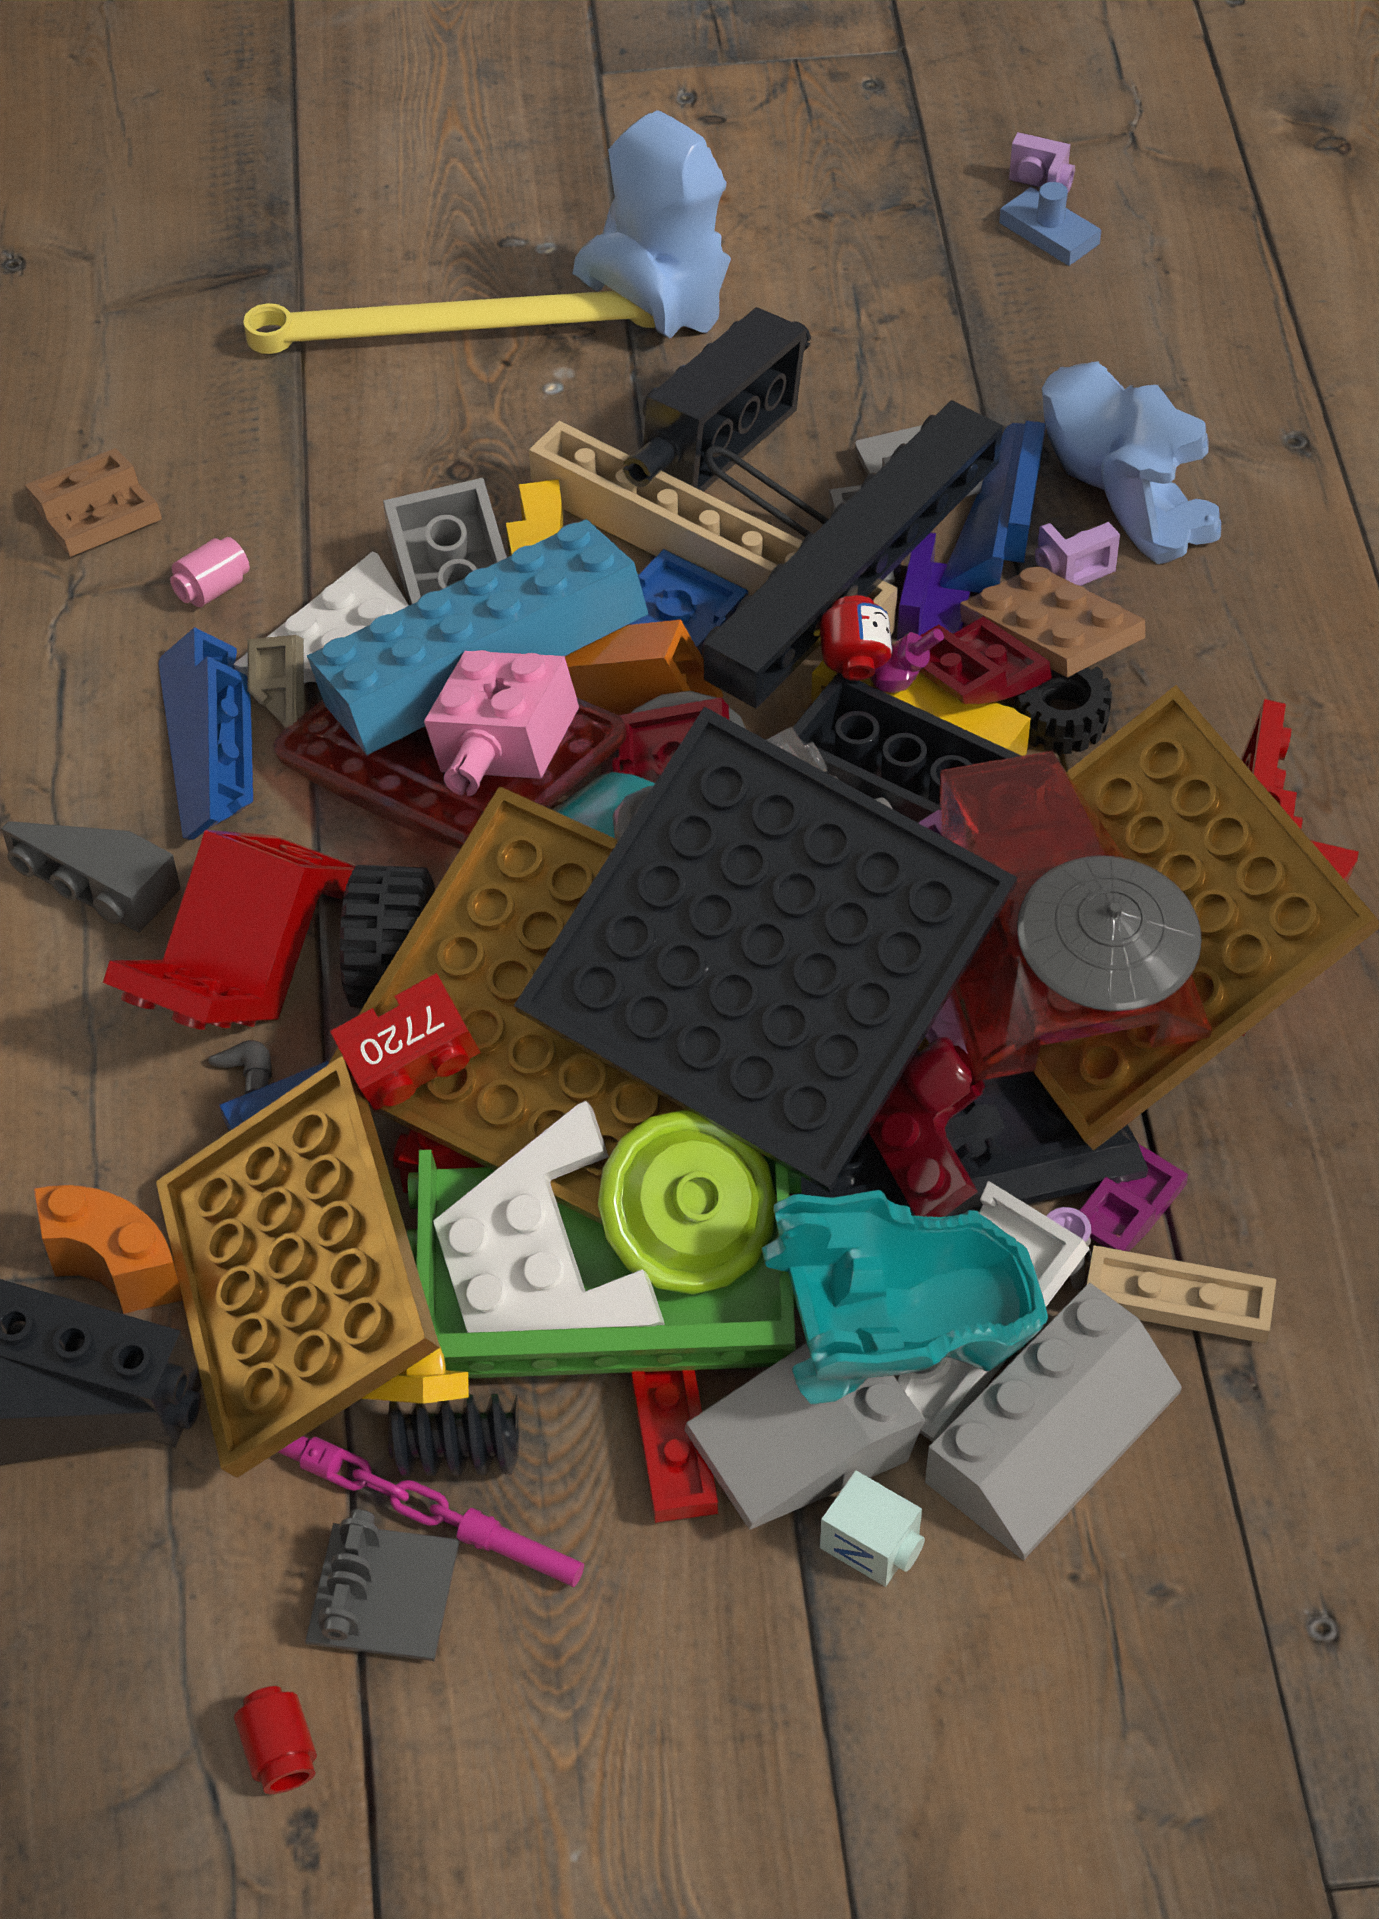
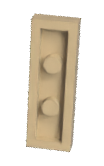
M1093 1245L1087 1284L1089 1282L1139 1318V1320L1267 1343L1276 1279Z

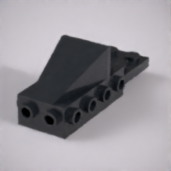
M0 1279V1465L144 1440H151L176 1448L183 1429H190L197 1419L201 1406V1394L199 1391L202 1387L198 1366L180 1330Z

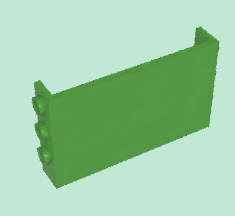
M419 1150V1172H411L408 1175L410 1209H418V1228L408 1229L407 1237L437 1339L444 1354L446 1370L468 1372V1379L626 1373L632 1371L771 1367L796 1350L794 1309H798L789 1274L785 1271L767 1267L764 1262L763 1253L754 1267L727 1287L692 1295L658 1289L652 1285L665 1325L654 1327H600L468 1333L433 1220L491 1175L494 1170L488 1167L437 1169L432 1150ZM763 1156L770 1167L777 1202L788 1198L789 1194H801V1176L767 1156ZM557 1202L585 1291L633 1273L625 1267L606 1240L602 1224ZM776 1218L774 1222L773 1235L770 1238L768 1244L775 1241L779 1237Z

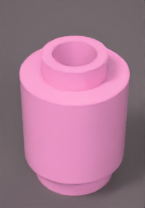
M225 537L222 540L214 538L173 563V576L170 578L171 586L179 599L184 603L191 602L197 607H203L240 584L243 580V575L249 572V561L241 546L230 537Z

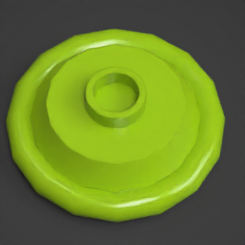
M679 1110L649 1117L621 1137L603 1167L598 1198V1208L606 1240L625 1267L633 1273L643 1269L647 1273L651 1284L658 1289L692 1295L727 1287L756 1265L762 1254V1248L768 1244L773 1235L775 1222L774 1205L777 1203V1195L770 1167L762 1154L688 1110Z

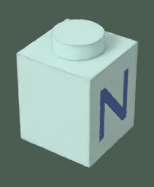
M855 1470L821 1519L820 1549L886 1587L898 1568L907 1572L912 1567L923 1548L925 1537L919 1535L922 1508Z

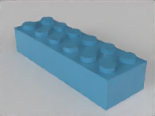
M585 519L579 523H571L562 527L558 533L534 545L521 547L511 556L487 568L476 569L470 572L464 579L440 591L429 592L423 595L417 602L393 614L382 615L376 618L370 625L346 637L333 639L326 643L323 648L307 655L326 708L368 755L425 726V718L464 651L484 650L498 653H536L539 655L566 656L648 615V610L635 563L590 521Z

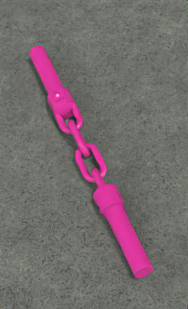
M302 1436L278 1452L300 1462V1468L345 1489L355 1491L368 1486L390 1497V1503L394 1510L424 1525H438L443 1521L458 1528L456 1537L459 1541L472 1544L475 1548L488 1552L493 1550L569 1586L575 1587L583 1574L584 1563L501 1526L494 1517H488L475 1508L471 1507L468 1509L464 1516L449 1509L448 1501L444 1495L415 1481L405 1480L395 1485L372 1474L371 1466L364 1458L314 1436L309 1439ZM343 1460L361 1468L353 1471V1477L357 1481H351L337 1474L343 1464ZM405 1490H412L436 1501L438 1504L430 1506V1512L434 1516L425 1515L402 1504L400 1501L405 1502L409 1499V1494Z

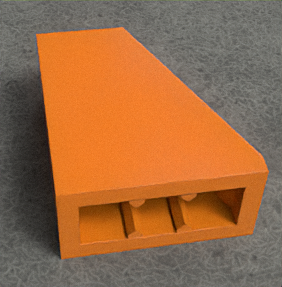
M681 620L626 625L565 656L578 705L591 709L624 715L631 713L635 708L662 694L694 691L716 698L723 697L724 695L721 689L704 680V659Z

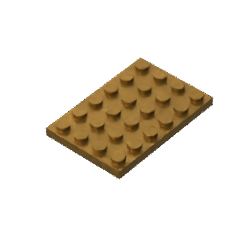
M343 1056L156 1181L219 1462L223 1471L236 1478L240 1477L440 1348L368 1100L357 1085Z

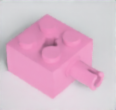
M484 650L464 651L424 720L440 771L445 772L444 782L451 791L463 796L468 783L471 782L466 792L468 796H472L477 792L484 775L542 778L579 709L565 656L539 655L536 653H498Z

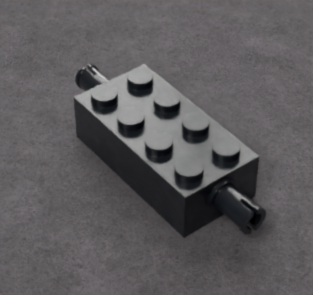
M755 307L740 321H735L729 330L713 343H708L702 352L690 362L680 366L675 374L662 385L652 389L643 404L642 411L645 416L644 438L639 451L629 456L623 463L627 465L623 468V472L629 482L638 487H645L662 471L704 492L719 479L712 473L704 459L705 451L709 447L718 446L725 448L742 459L796 412L804 351L811 344L807 342L811 340V334L806 326L800 322H791ZM712 455L714 463L725 473L735 465L734 462L722 455Z

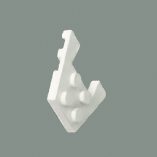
M587 1101L577 1104L433 1220L468 1333L600 1327H654L665 1325L651 1281L643 1269L585 1291L550 1181L609 1157L593 1108Z

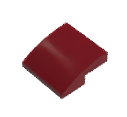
M984 616L954 634L938 624L920 635L924 637L934 629L942 631L944 639L929 649V662L919 672L963 704H984L1004 700L1035 688L1052 678L1050 661Z

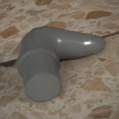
M255 1040L241 1042L227 1050L210 1056L208 1060L210 1065L217 1068L244 1066L243 1076L246 1078L245 1094L269 1085V1079L272 1077L269 1050L261 1042Z

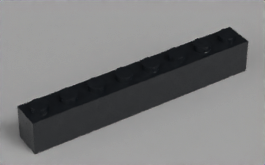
M950 400L936 415H930L922 424L920 431L907 444H900L892 454L891 459L877 473L868 475L860 490L847 503H840L833 511L830 519L816 533H810L805 537L799 550L785 564H778L770 573L768 580L753 595L749 594L741 600L735 613L721 627L716 626L707 634L702 645L704 680L757 709L821 644L820 620L823 614L832 607L833 603L846 596L858 595L867 597L999 464L1003 425L953 400Z

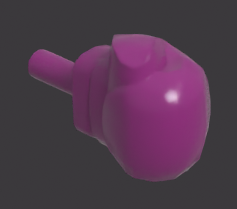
M934 629L924 637L909 632L903 638L892 643V656L890 660L883 666L876 668L875 674L870 677L873 685L883 692L897 693L907 690L916 679L919 671L928 664L930 658L929 649L944 639L942 631Z

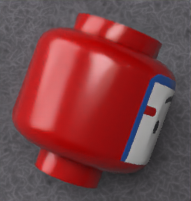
M858 595L846 596L835 601L832 607L823 614L820 620L821 649L824 663L828 668L842 674L848 680L859 681L872 677L875 674L876 668L883 666L890 660L892 644L888 613L878 604H875L872 599Z

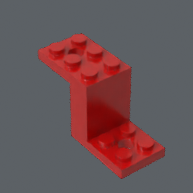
M205 830L163 960H110L102 983L122 990L121 1000L134 1006L155 1009L157 1004L173 1011L171 1017L173 1021L194 1029L205 1030L207 1023L222 1028H231L232 1022L254 1027L257 1020L279 1019L318 898L321 897V894L342 899L348 879L355 865L276 835Z

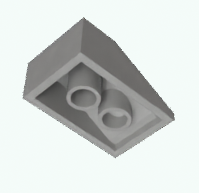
M483 478L383 500L386 530L409 605L417 602L423 595L429 592L440 591L464 579L470 572L476 569L487 568L507 558Z
M806 1343L687 1422L684 1430L748 1529L751 1530L841 1491L855 1470L871 1478L908 1462L925 1419L894 1375L868 1378L856 1391L836 1402L810 1404L797 1387L792 1372L794 1365L811 1358Z

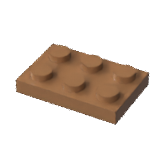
M1038 565L1026 568L1019 575L996 586L987 587L981 593L960 603L962 622L969 625L984 616L1050 661V668L1065 677H1069L1145 638L1144 618Z

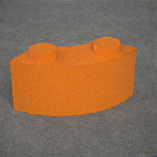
M60 1185L34 1189L42 1240L55 1277L79 1275L102 1283L116 1295L123 1314L183 1301L168 1244L157 1225L141 1209L124 1198L96 1188Z

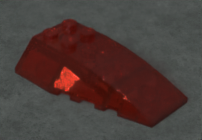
M1052 751L941 770V836L1017 877L1015 889L950 995L976 1081L1034 1071L1041 1045L1145 1026L1152 1048L1211 1037L1212 1029L1192 974L1175 993L1156 1004L1134 1010L1107 1011L1086 1007L1062 997L1044 984L1028 965L1019 944L1017 921L1020 906L1030 887L1047 871L1073 859L1087 856L1125 858Z

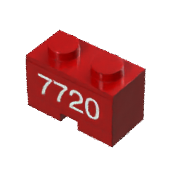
M437 973L395 995L394 997L399 1006L378 1017L374 1009L371 1008L330 1031L357 1085L375 1111L383 1106H395L403 1103L415 1093L416 1088L438 1076L447 1077L459 1072L469 1063L472 1057L481 1053Z

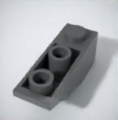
M8 821L1 828L8 850V860L18 872L27 877L34 875L51 884L66 899H78L95 908L99 915L113 924L120 922L138 933L181 889L173 854L130 831Z

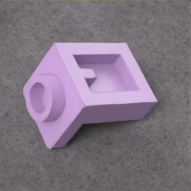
M1017 132L1012 143L1009 180L1041 187L1048 182H1058L1066 186L1069 192L1075 174V165L1069 164L1071 144Z
M1107 522L1090 530L1079 532L1065 540L1054 526L1048 523L1039 528L1035 560L1038 566L1046 568L1050 572L1081 586L1116 571L1120 534Z

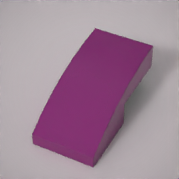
M1139 1144L1148 1167L1147 1176L1132 1181H1123L1118 1184L1105 1177L1080 1209L1090 1221V1238L1106 1248L1129 1252L1150 1231L1187 1185L1188 1174Z

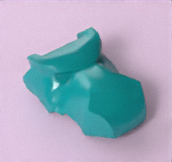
M880 1190L835 1198L797 1194L783 1199L774 1205L779 1237L764 1246L762 1253L767 1267L788 1272L811 1357L794 1365L792 1372L797 1387L810 1404L836 1402L856 1391L868 1378L921 1371L937 1364L945 1356L965 1362L984 1371H990L1031 1340L1042 1329L1048 1319L1043 1294L1028 1249L978 1211L969 1210L963 1214L948 1217L912 1216L908 1206L892 1203L887 1200L885 1194Z

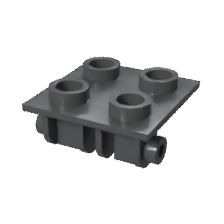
M360 1509L350 1511L347 1519L342 1520L340 1524L333 1523L305 1640L306 1644L435 1661L460 1543L459 1539L378 1529L374 1524L375 1516L372 1513Z

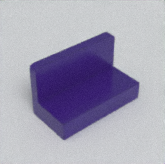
M930 532L911 552L899 605L897 640L903 638L909 632L920 636L938 624L952 634L961 630L964 626V622L961 621L960 603L969 599L970 591L941 587L940 581L947 564L934 562L936 533Z

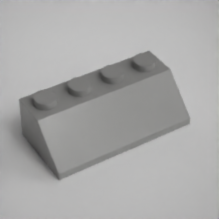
M1089 1282L929 1446L925 1483L1024 1561L1181 1393L1182 1386L1139 1318Z

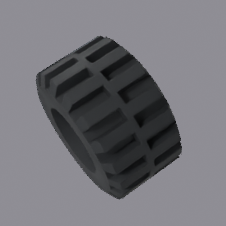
M356 865L350 875L342 906L340 970L343 991L351 1007L363 1008L435 892L434 881L428 868Z

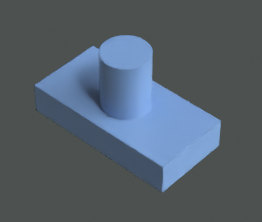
M1045 183L1040 187L1039 191L1030 187L1000 208V224L1068 266L1100 244L1101 229L1066 208L1068 190L1061 183Z

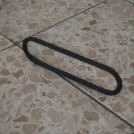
M718 446L709 447L705 451L704 459L712 473L802 536L806 537L811 532L723 472L714 463L712 455L719 454L728 458L823 525L829 520L733 452Z

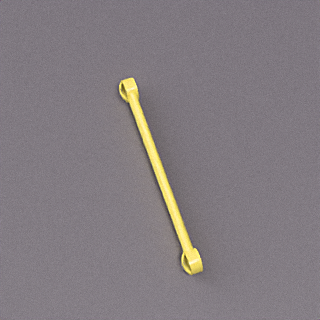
M615 291L289 312L281 305L266 303L250 309L245 314L243 321L248 346L262 354L281 352L287 349L292 342L622 319H630L636 325L655 328L652 315ZM262 326H281L280 329L273 332L256 331Z

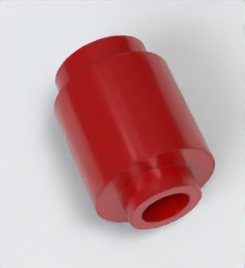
M279 1686L264 1687L247 1695L243 1699L244 1706L235 1713L234 1721L253 1780L261 1782L266 1794L288 1792L309 1782L316 1774L313 1762L317 1758V1753L298 1695L294 1692H282Z

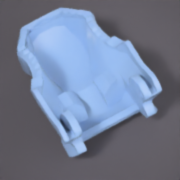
M657 110L643 116L632 124L608 149L615 197L609 208L603 233L596 235L580 249L575 257L572 274L595 291H600L606 285L652 315L657 332L670 339L683 326L707 333L719 318V291L731 258L722 251V237L720 233L715 231V222L719 200L726 189L727 182L724 180L722 171L719 169L710 148L707 147L705 139L686 125Z
M1099 361L1077 364L1071 367H1060L1046 379L1042 387L1043 412L1048 438L1055 454L1068 475L1106 491V496L1113 513L1141 553L1156 564H1162L1184 556L1187 553L1188 543L1198 545L1219 540L1221 537L1219 507L1207 500L1193 499L1188 501L1180 488L1172 482L1175 479L1176 467L1178 465L1203 459L1208 453L1209 441L1206 433V423L1203 420L1176 409L1158 385H1146L1133 388V385H1130L1124 389Z

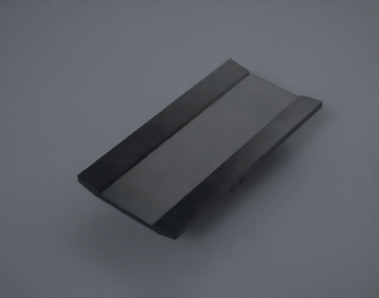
M1019 1052L983 1059L976 1063L985 1083L984 1091L980 1097L952 1117L945 1127L947 1139L978 1191L945 1217L960 1215L969 1210L980 1213L983 1206L980 1198L988 1181L1028 1205L1097 1189L1105 1177L1118 1184L1123 1181L1127 1182L1145 1178L1148 1173V1167L1139 1144L1128 1124L1093 1150L1083 1140ZM869 1131L831 1193L801 1177V1195L835 1198L880 1190L885 1194L887 1200L898 1205L908 1206L911 1215L915 1216Z

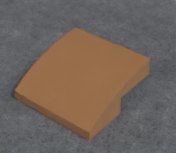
M116 448L25 484L27 494L41 518L70 557L162 520L157 502L138 483L133 465Z

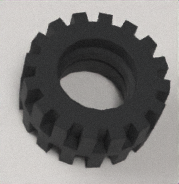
M1098 666L1093 669L1087 667L1069 677H1065L1051 669V679L1015 696L1014 709L1031 718L1028 743L1034 747L1040 743L1044 744V751L1053 753L1054 748H1061L1062 754H1071L1072 747H1077L1081 752L1088 749L1089 741L1096 744L1101 740L1102 733L1106 732L1110 716L1112 691H1110L1111 684L1109 679H1103V671ZM1053 699H1066L1077 703L1080 707L1072 710H1060L1048 706L1045 702Z

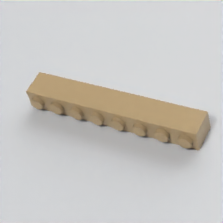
M558 421L529 449L531 483L559 479L562 509L583 520L587 519L593 525L655 556L665 549L748 590V595H753L768 580L772 570L780 563L785 564L799 550L803 542L662 471L647 486H635L629 482L623 472V468L627 466L623 463L630 455L561 421ZM882 581L867 597L887 611L892 635L895 631L897 587Z

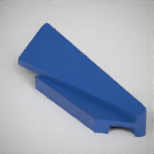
M1026 421L1025 424L1012 423L1005 428L1001 438L999 464L983 479L982 491L977 494L941 578V587L981 593L987 587L1000 584L1004 560L1024 563L1045 437V423Z
M195 627L167 650L158 662L182 836L188 840L196 839L205 830L240 813L253 802L251 694L248 692V676L234 669L233 664L236 661L237 655L236 647Z

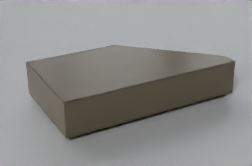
M297 635L247 639L248 692L261 705L265 706L283 724L282 726L288 732L295 735H304V638Z

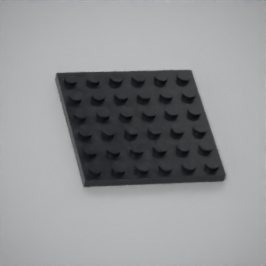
M704 706L514 1004V1007L521 1015L680 1107L699 1115L730 1136L831 1193L1015 889L1017 877Z

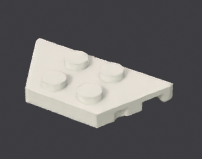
M372 551L333 584L327 586L322 593L296 614L290 616L285 623L267 637L297 635L304 638V683L316 682L307 655L323 648L326 643L333 639L346 637L370 625L376 618L386 614H393L409 605L379 555ZM246 653L233 665L235 670L248 676V657Z

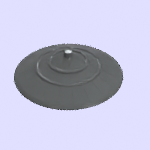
M1087 856L1064 862L1047 871L1028 890L1020 906L1017 921V933L1022 953L1037 977L1062 997L1077 1004L1100 1010H1134L1166 999L1188 980L1196 967L1201 951L1202 939L1199 920L1192 904L1183 891L1156 869L1122 857Z

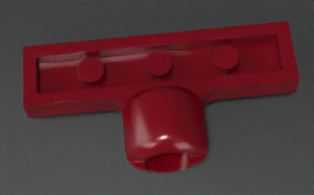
M948 1037L937 1038L911 1059L868 1130L915 1216L945 1217L978 1192L947 1139L945 1127L952 1117L982 1095L985 1083L978 1067L966 1051L958 1045H953V1041Z

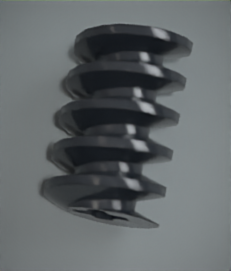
M469 1394V1398L464 1399L459 1413L453 1412L449 1400L439 1401L434 1413H428L425 1404L412 1403L409 1414H403L399 1402L389 1401V1455L391 1459H395L401 1476H411L418 1458H420L425 1473L428 1476H436L443 1458H446L451 1474L459 1476L464 1471L468 1457H471L476 1472L479 1475H486L488 1473L493 1457H497L503 1474L512 1475L519 1456L520 1427L517 1394L510 1412H504L498 1394H491L485 1412L478 1411L472 1394Z

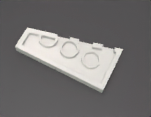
M988 1181L980 1198L983 1204L980 1214L991 1220L1028 1249L1043 1294L1045 1306H1047L1089 1251V1248L1085 1241L1076 1234ZM945 1356L940 1362L929 1368L901 1374L898 1378L899 1384L925 1419L920 1433L934 1442L982 1393L1006 1360L990 1371H984L965 1362Z

